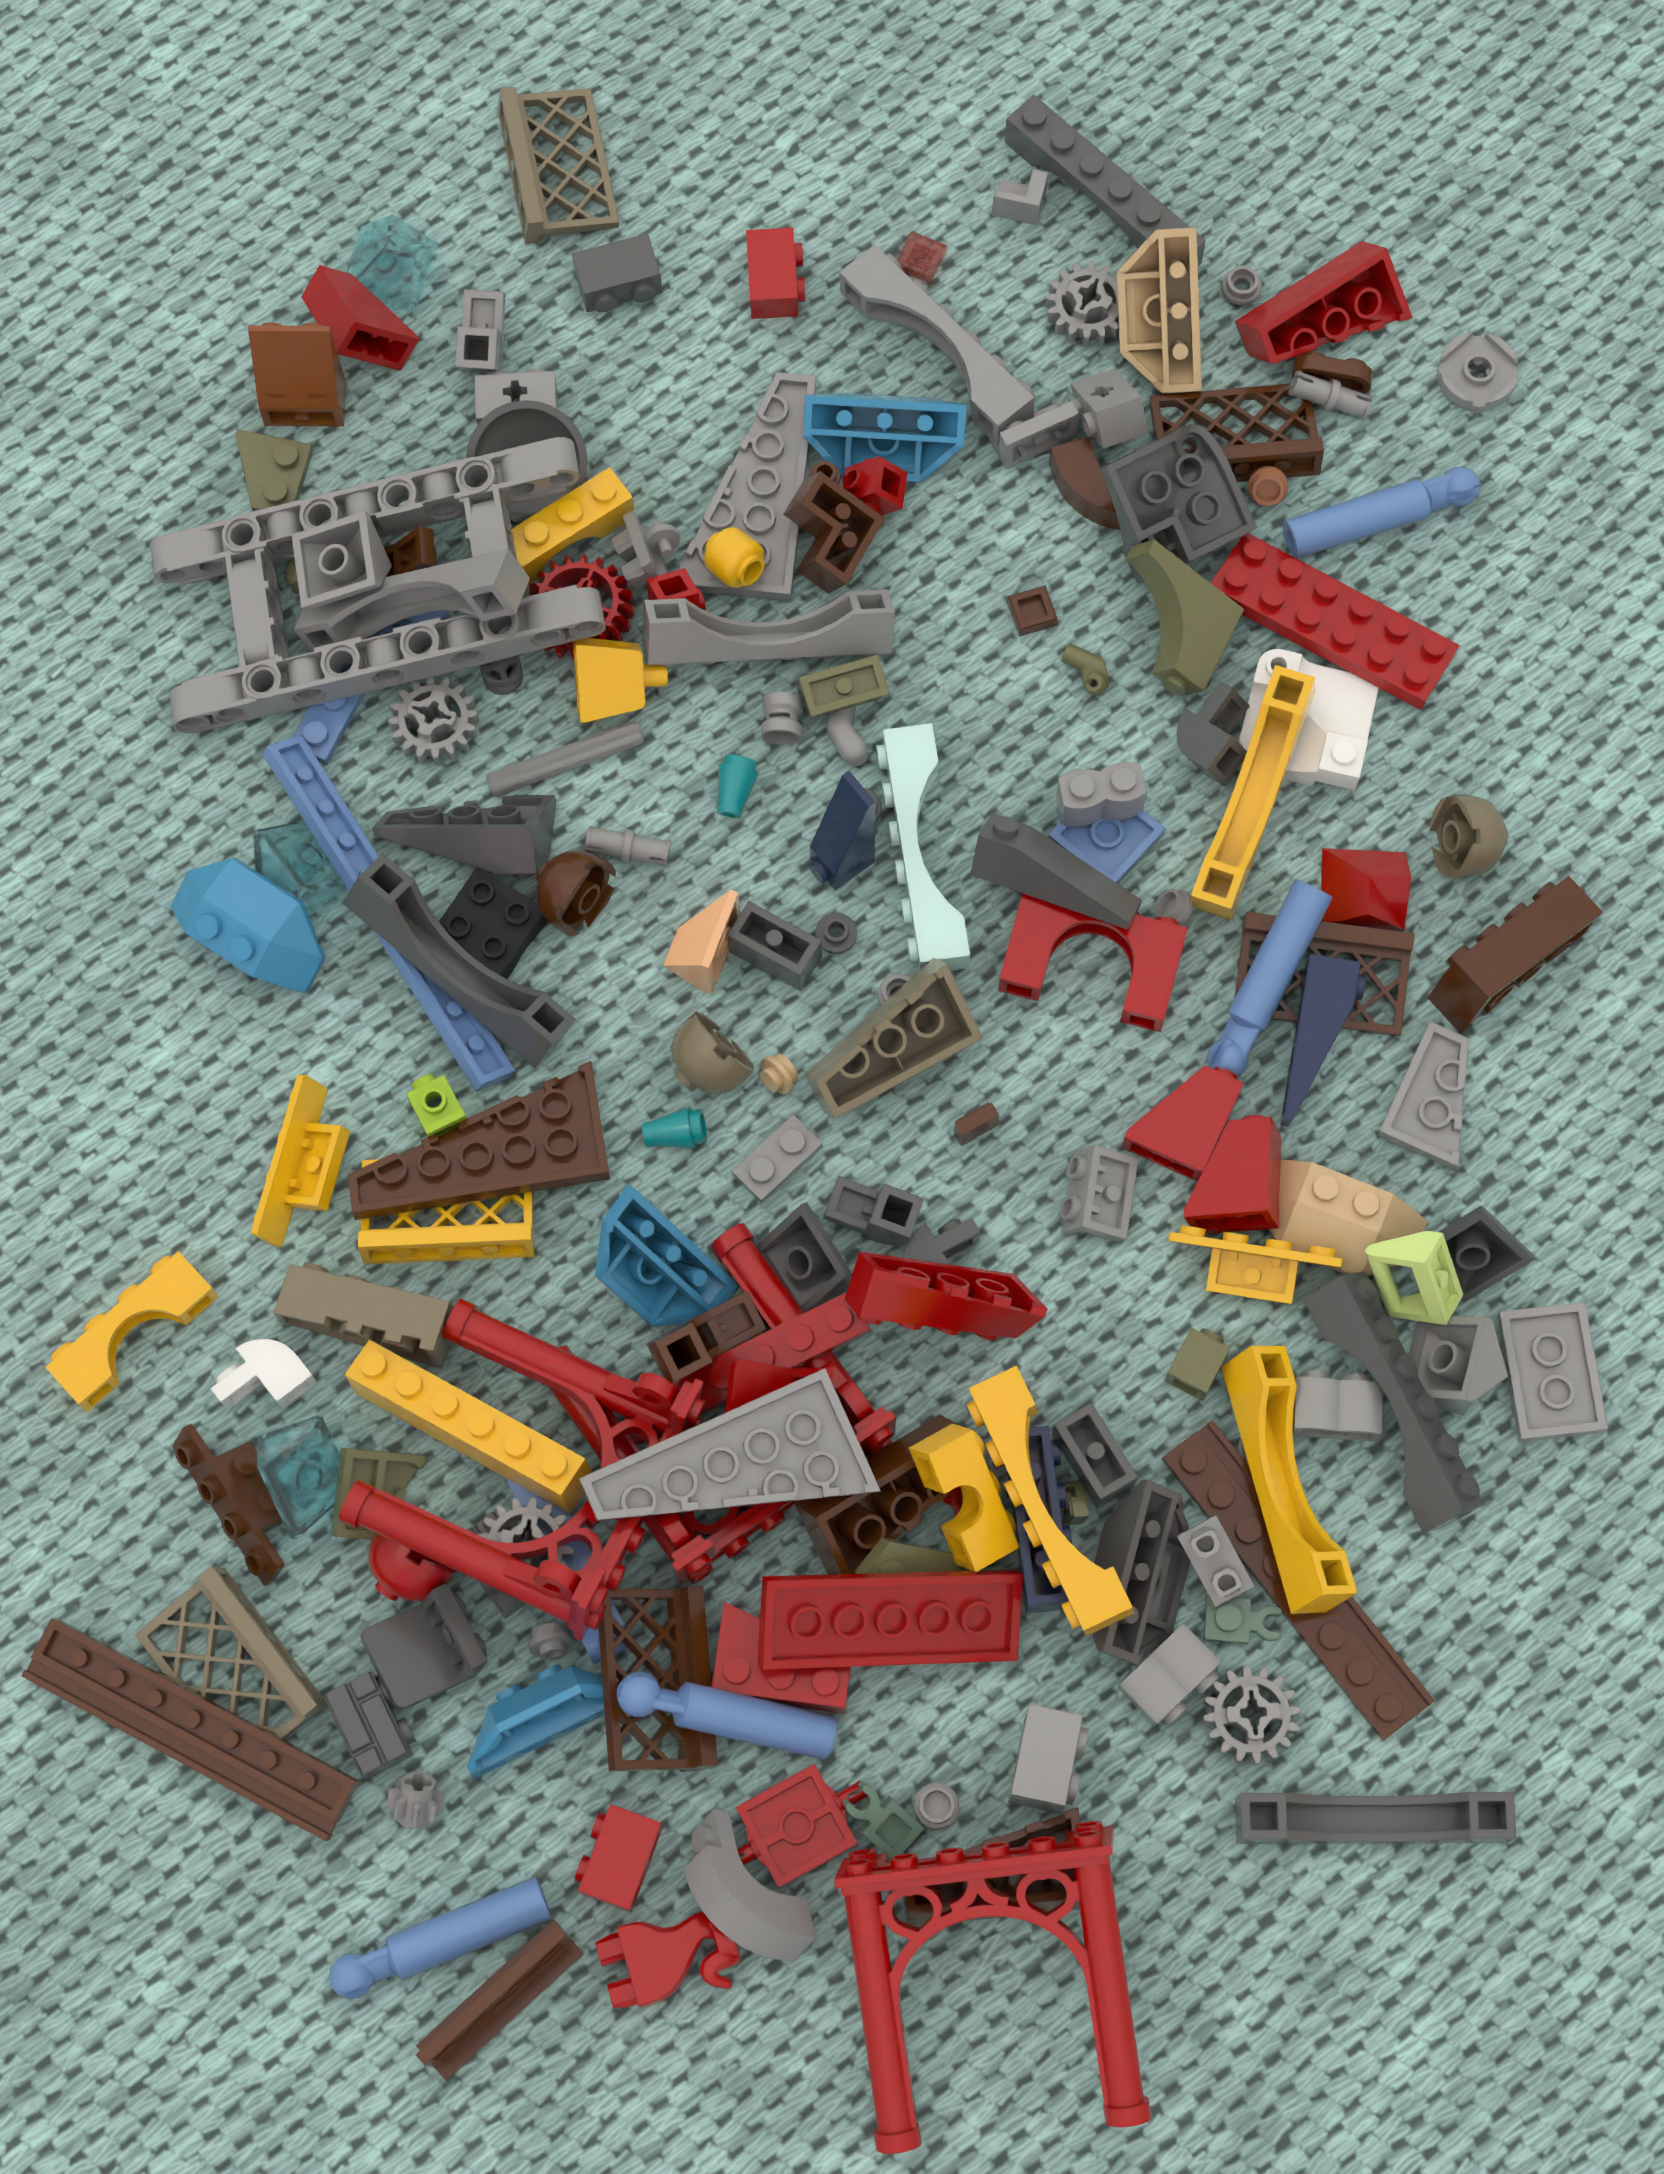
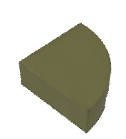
M1079 1480L1063 1482L1067 1508L1064 1509L1065 1523L1067 1525L1083 1524L1089 1517L1084 1488Z

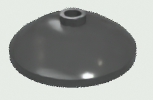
M521 400L495 408L476 426L467 447L466 458L555 437H566L574 442L580 476L579 480L573 485L567 486V491L508 505L510 520L522 523L582 485L587 474V451L579 430L564 413L542 402ZM486 481L478 483L476 487L483 485Z

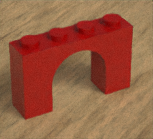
M1023 893L1000 974L998 991L1039 1001L1048 964L1057 947L1067 939L1077 935L1096 934L1104 936L1119 945L1126 954L1131 967V980L1120 1022L1161 1032L1188 927L1180 926L1177 923L1178 921L1169 917L1160 916L1152 919L1141 916L1137 912L1127 930Z

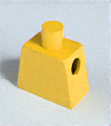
M593 638L573 641L577 713L580 723L642 709L645 707V688L668 686L667 666L643 663L642 649L638 643Z

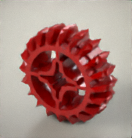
M583 553L579 558V562L575 563L572 562L570 556L566 555L564 558L565 565L559 566L551 560L549 564L550 574L538 571L537 580L539 583H530L528 587L530 596L577 584V588L591 587L596 589L598 587L603 590L613 602L611 609L603 607L602 603L606 628L599 635L589 638L623 641L621 633H629L631 622L628 619H632L635 615L634 606L631 605L634 597L633 592L627 589L628 582L624 575L617 576L618 572L614 564L604 568V562L600 556L592 564H589L588 557ZM573 642L544 648L546 652L555 648L556 657L559 659L563 658L567 651H571V658L574 661Z

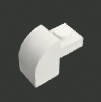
M256 1339L236 1348L245 1360V1363L239 1367L232 1365L224 1370L217 1377V1384L210 1389L224 1407L229 1410L263 1384L284 1410L318 1383L299 1357L288 1346L275 1340Z

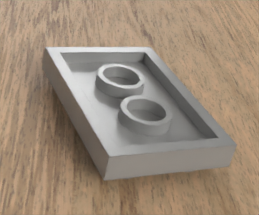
M1581 1302L1499 1312L1497 1320L1505 1367L1508 1374L1507 1379L1518 1442L1605 1433L1608 1430L1586 1303Z

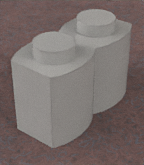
M1121 762L1112 764L1100 772L1091 769H1080L1061 776L1058 779L1056 793L1061 824L1070 827H1082L1093 824L1102 817L1110 820H1124L1141 813L1147 793L1141 765Z
M1311 1370L1303 1372L1302 1377L1295 1378L1297 1389L1293 1408V1436L1370 1442L1377 1441L1381 1437L1383 1390L1378 1382L1372 1381V1376L1367 1374L1346 1375V1380L1329 1378V1373Z
M1183 1623L1118 1686V1689L1154 1727L1162 1720L1169 1726L1188 1708L1182 1700L1195 1689L1201 1695L1220 1677L1214 1669L1221 1662Z

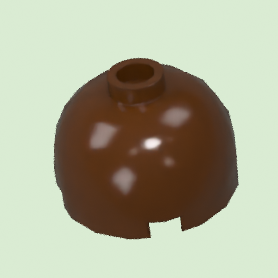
M582 850L564 852L551 861L545 862L540 867L536 877V904L544 918L552 926L566 935L576 936L580 933L574 929L578 928L584 920L589 928L606 907L614 889L608 885L609 874L616 877V871L611 863L590 852Z

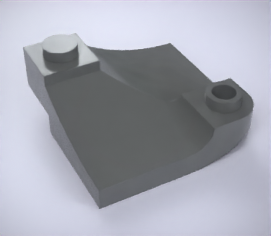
M1189 424L1179 427L1100 468L1119 521L1123 540L1121 549L1125 558L1132 546L1155 539L1184 563H1188L1257 528L1223 450L1214 436L1200 425ZM1184 440L1189 441L1191 445L1189 453H1186L1183 449ZM1128 563L1136 583L1145 582L1136 569Z

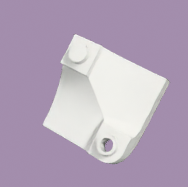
M1273 649L1265 652L1257 664L1248 701L1250 707L1245 713L1239 743L1246 751L1248 750L1260 706L1273 672L1271 665L1279 664L1284 668L1315 677V695L1284 779L1313 786L1314 781L1355 790L1361 774L1379 688L1350 672L1310 663L1299 653L1282 649Z

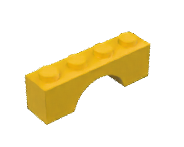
M610 467L512 528L517 561L530 578L527 586L536 581L538 571H541L547 562L565 547L587 537L602 539L625 524L623 516L632 510L634 511L633 497Z
M179 1251L172 1257L167 1255L156 1262L150 1270L151 1275L139 1286L133 1284L125 1289L118 1297V1304L106 1314L100 1313L93 1317L84 1327L85 1333L73 1343L67 1342L61 1345L50 1358L52 1361L45 1368L84 1411L88 1412L120 1384L116 1372V1355L122 1340L133 1328L143 1322L154 1319H169L186 1326L218 1298L213 1288Z

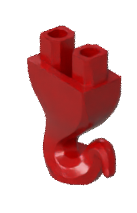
M704 1912L696 1913L680 1924L667 1928L645 1922L629 1923L616 1927V1933L595 1942L602 1967L626 1960L630 1974L628 1978L607 1984L614 2009L629 2008L636 2005L642 2009L670 1998L684 1982L700 1945L707 1938L714 1940L716 1949L708 1954L700 1965L701 1977L707 1984L718 1988L730 1989L732 1987L731 1981L727 1977L719 1975V1971L733 1967L741 1961L737 1944L723 1934L708 1919Z

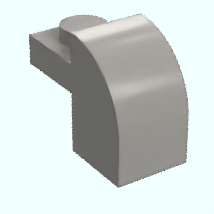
M464 289L462 326H457L455 361L457 369L476 371L501 370L505 345V335L503 333L506 294L504 292Z

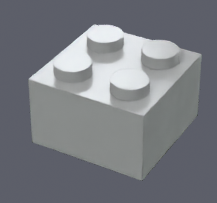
M1029 1704L1025 1714L1008 1803L1057 1814L1062 1813L1066 1804L1073 1805L1080 1779L1079 1773L1072 1772L1074 1760L1081 1761L1082 1756H1084L1089 1729L1081 1727L1083 1715Z

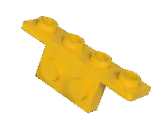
M297 1075L251 1230L252 1235L275 1247H282L293 1208L328 1211L351 1132L341 1125L319 1124L327 1095V1088L307 1075Z
M1180 1225L1179 1233L1169 1232L1168 1241L1212 1248L1206 1291L1293 1305L1299 1262L1342 1268L1343 1259L1334 1257L1336 1249L1310 1245L1309 1252L1303 1253L1291 1251L1292 1242L1266 1239L1265 1246L1248 1244L1249 1236L1229 1232H1223L1222 1240L1205 1237L1206 1229Z

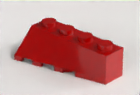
M1361 241L1234 322L1248 355L1274 364L1317 350L1318 346L1330 342L1338 343L1349 339L1351 335L1363 331L1371 332L1383 328L1384 324L1396 320L1401 322L1413 317L1387 248Z
M860 1251L845 1296L846 1302L856 1312L857 1317L869 1324L879 1325L882 1324V1321L897 1322L902 1327L912 1330H920L922 1326L934 1327L949 1335H959L961 1331L971 1332L981 1338L993 1341L998 1340L999 1336L1018 1338L1045 1318L1048 1310L1026 1285L1012 1273Z

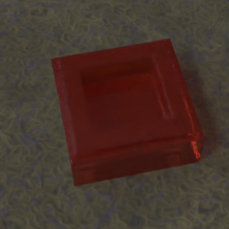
M911 231L897 260L905 274L931 284L947 253V245Z

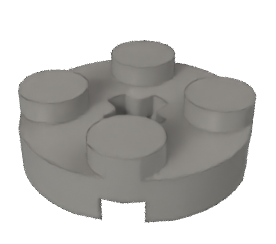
M1467 333L1456 337L1445 347L1436 377L1442 392L1451 402L1461 408H1466L1472 413H1482L1485 410L1500 406L1512 395L1518 379V360L1512 347L1500 337L1487 333L1485 337L1472 336V333ZM1473 366L1476 369L1481 366L1485 367V377L1476 378L1472 376L1469 367Z

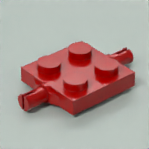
M814 1763L738 1805L736 1810L746 1827L748 1843L737 1848L739 1857L745 1855L740 1858L743 1865L758 1859L760 1863L768 1868L778 1889L857 1846L858 1843L847 1824L846 1811L842 1802L846 1798L854 1805L867 1798L863 1790L848 1797L861 1790L858 1786L860 1780L835 1793L824 1782Z

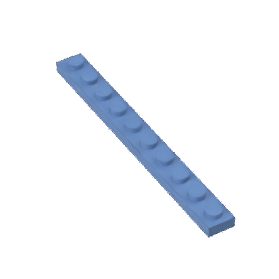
M302 734L268 745L263 753L265 760L346 888L350 891L357 877L379 855ZM376 933L474 1090L478 1092L510 1079L515 1069L491 1031Z

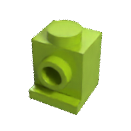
M434 1074L424 1075L415 1080L411 1085L413 1090L406 1093L427 1137L435 1133L437 1137L457 1128V1123L467 1119L445 1075L438 1078ZM438 1097L442 1099L438 1107L431 1108L427 1106L428 1102Z

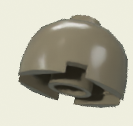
M1456 795L1442 798L1434 808L1429 831L1437 830L1436 833L1441 851L1433 847L1431 849L1435 865L1443 876L1459 879L1470 878L1486 873L1497 864L1507 843L1508 831L1502 816L1492 803L1477 796Z
M695 1011L674 1035L671 1045L672 1058L679 1068L675 1076L683 1086L692 1092L698 1087L708 1094L720 1095L735 1089L743 1083L754 1071V1065L733 1039L732 1043H730L718 1032L720 1027L698 1011Z

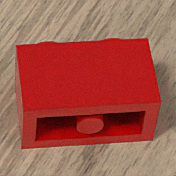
M793 227L746 230L751 319L797 317L798 302H806L805 280L804 278L796 277V267H803L802 243H794Z
M610 1804L607 1814L599 1812L590 1836L597 1840L591 1857L583 1855L574 1881L581 1883L578 1892L632 1913L662 1832V1823Z

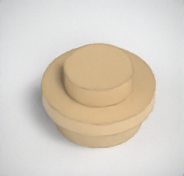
M776 1054L774 1057L767 1056L761 1060L760 1078L770 1091H778L780 1094L786 1095L793 1090V1084L798 1081V1073L787 1057L782 1054Z

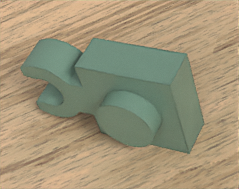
M1207 1595L1203 1641L1248 1645L1250 1632L1256 1633L1265 1641L1279 1640L1281 1632L1267 1630L1264 1626V1618L1267 1616L1280 1617L1282 1609L1277 1606H1266L1259 1612H1252L1251 1599L1234 1597L1215 1607L1210 1596Z
M861 1781L858 1786L866 1793V1802L861 1806H854L845 1798L842 1802L844 1808L854 1818L867 1819L859 1830L883 1853H888L889 1858L903 1854L925 1828L891 1796H888L880 1805L877 1792L868 1783Z

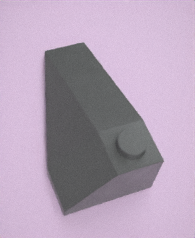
M555 795L502 797L503 805L483 809L478 807L477 800L466 801L464 805L455 807L442 814L441 807L436 805L388 811L373 827V834L386 840L496 874H512L516 878H527L537 874L540 867L550 857L556 798Z
M992 813L978 835L970 873L972 876L1127 930L1141 906L1142 900L1033 827L1017 822L1013 818Z

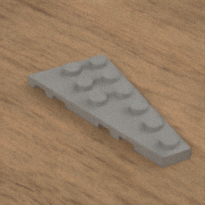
M777 372L756 412L757 416L748 434L744 435L739 445V451L718 486L703 516V522L694 540L690 541L685 551V557L679 569H686L696 588H699L702 593L791 601L800 526L783 514L806 477L809 442L803 437L805 395L815 394L816 376ZM735 527L744 531L764 549L765 567L756 582L740 588H731L708 571L705 567L704 555L706 543L713 534L726 528Z
M825 1368L579 1478L597 1521L881 1491Z

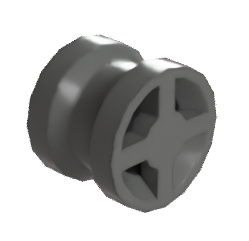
M518 655L480 665L483 682L492 693L508 695L521 686L523 670Z

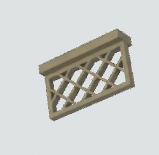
M516 87L500 88L497 112L525 245L541 242V236L599 231L619 227L617 208L591 88L517 94ZM584 102L586 112L577 120L562 110L566 104ZM539 106L549 114L539 124L526 115L525 107ZM555 117L571 127V130L563 139L547 129ZM578 132L592 140L593 145L586 154L570 144V141ZM539 136L556 146L548 157L533 148V143ZM562 151L579 161L571 172L553 162ZM585 166L600 176V179L593 188L576 177ZM547 169L563 179L555 191L540 182V177ZM569 184L586 195L578 206L561 196ZM593 199L606 207L608 216L594 218L583 210ZM555 203L569 212L570 215L564 221L549 222L547 211Z
M210 1566L198 1577L200 1581L142 1628L135 1636L166 1677L192 1691L201 1692V1696L209 1699L210 1693L231 1695L229 1711L238 1714L240 1696L261 1698L257 1726L266 1731L275 1732L274 1735L284 1740L309 1718L316 1717L328 1707L327 1703L228 1571L222 1567ZM203 1593L212 1604L210 1624L188 1622L191 1603ZM181 1612L180 1621L171 1620ZM219 1616H221L227 1626L218 1625ZM164 1625L179 1626L176 1653L161 1651L151 1638ZM188 1627L209 1629L206 1656L185 1654ZM218 1630L232 1631L237 1637L236 1659L214 1656ZM245 1650L249 1653L253 1660L244 1659ZM166 1657H175L174 1667ZM184 1658L205 1660L202 1687L187 1686L181 1678ZM214 1661L235 1663L232 1690L210 1688ZM244 1664L256 1665L264 1673L262 1693L240 1691ZM272 1685L280 1695L271 1694ZM270 1699L285 1701L295 1714L282 1727L267 1726Z

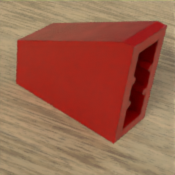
M319 265L301 296L316 322L322 326L331 327L339 355L401 371L419 341L418 336L350 273Z
M1203 1066L1127 1130L1122 1149L1198 1182L1227 1124L1244 1082L1237 1080V1076L1228 1069H1218L1219 1067L1212 1069Z
M1248 1115L1243 1119L1228 1121L1184 1208V1218L1190 1227L1206 1229V1234L1279 1228L1281 1134L1271 1117Z

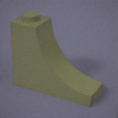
M1155 539L1131 547L1125 560L1136 569L1146 582L1155 601L1160 623L1159 651L1151 674L1163 682V687L1167 691L1178 696L1204 691L1244 609Z

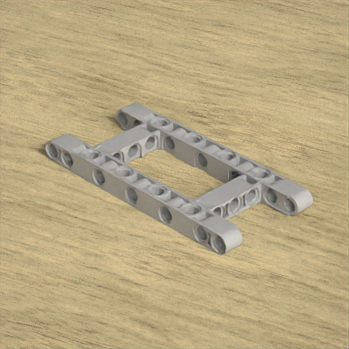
M566 437L550 438L241 514L233 518L154 538L150 543L154 577L158 582L165 584L178 582L180 586L227 575L240 665L237 668L181 681L182 685L173 688L169 694L174 729L182 733L202 732L503 660L519 654L593 637L602 633L606 627L600 592L595 588H577V585L522 597L518 610L513 615L486 621H480L470 614L445 620L438 617L393 628L392 633L363 639L360 636L315 647L314 652L290 658L288 656L276 563L294 559L292 534L319 526L328 519H330L328 522L362 511L369 513L379 538L413 530L418 526L426 527L466 517L468 531H465L464 534L466 541L471 547L472 557L509 549L517 560L508 505L567 491V486L576 483L580 476L574 442ZM486 481L483 485L476 487L478 483ZM407 500L404 505L398 507L401 502ZM252 538V540L249 543L244 545V543L247 540ZM511 626L506 633L498 635L502 628ZM431 645L427 652L419 654L424 647ZM352 664L348 671L341 673L344 667ZM273 683L268 691L263 692L265 687Z

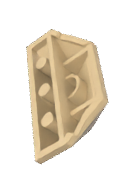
M1197 228L1156 229L1117 270L1120 354L1161 393L1202 391Z
M1281 1159L1279 1228L1268 1230L1274 1240L1292 1242L1291 1251L1308 1253L1310 1245L1336 1249L1334 1257L1343 1259L1342 1268L1325 1267L1343 1274L1364 1271L1366 1277L1373 1275L1365 1252L1367 1246L1423 1232L1428 1221L1393 1193L1313 1162ZM1388 1264L1390 1269L1393 1268V1267L1398 1266V1265Z

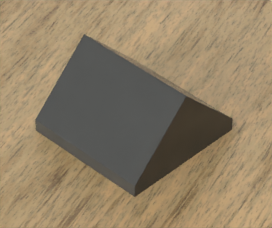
M807 1202L797 1207L756 1245L804 1313L847 1292L852 1273Z

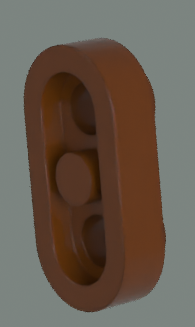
M1314 351L1297 357L1294 360L1292 378L1295 372L1299 370L1304 374L1328 382L1330 379L1338 380L1341 382V386L1364 394L1370 391L1373 378L1372 369L1360 359L1349 358L1343 360L1331 358Z

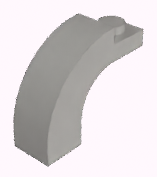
M713 1809L691 1833L692 1848L696 1856L684 1869L687 1883L696 1902L708 1919L736 1944L767 1958L793 1962L816 1938L808 1899L780 1894L769 1890L757 1882L746 1870L739 1857L729 1811Z

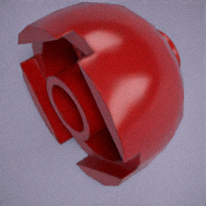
M377 1533L370 1543L368 1562L370 1571L378 1580L375 1587L390 1600L396 1601L400 1597L408 1601H424L432 1589L449 1583L456 1570Z

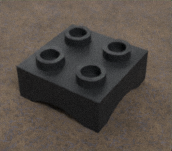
M478 867L473 871L439 920V923L468 954L488 969L506 979L509 978L527 947L547 922L535 901Z

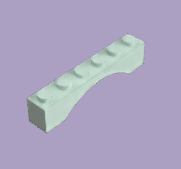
M929 723L883 730V745H876L879 770L887 769L889 783H882L885 808L893 807L895 821L888 822L891 846H899L901 855L900 860H894L897 885L905 884L907 898L900 899L903 923L912 924L914 936L907 938L910 963L918 962L919 971L933 958L947 963L950 971L969 968L970 950L964 916L948 903L934 885L923 863L918 844L917 826L919 813L928 790L938 776V755L933 725Z

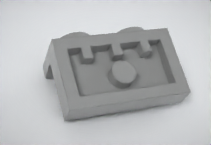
M1072 401L1063 405L1055 403L1035 412L1034 418L1025 422L1016 421L1008 425L999 433V446L990 438L989 441L1005 469L1050 450L1053 446L1077 438L1079 412Z
M1095 1144L1075 1151L1067 1167L1069 1184L1067 1197L1064 1199L1061 1207V1217L1063 1219L1062 1233L1071 1235L1082 1231L1116 1242L1127 1240L1138 1158Z

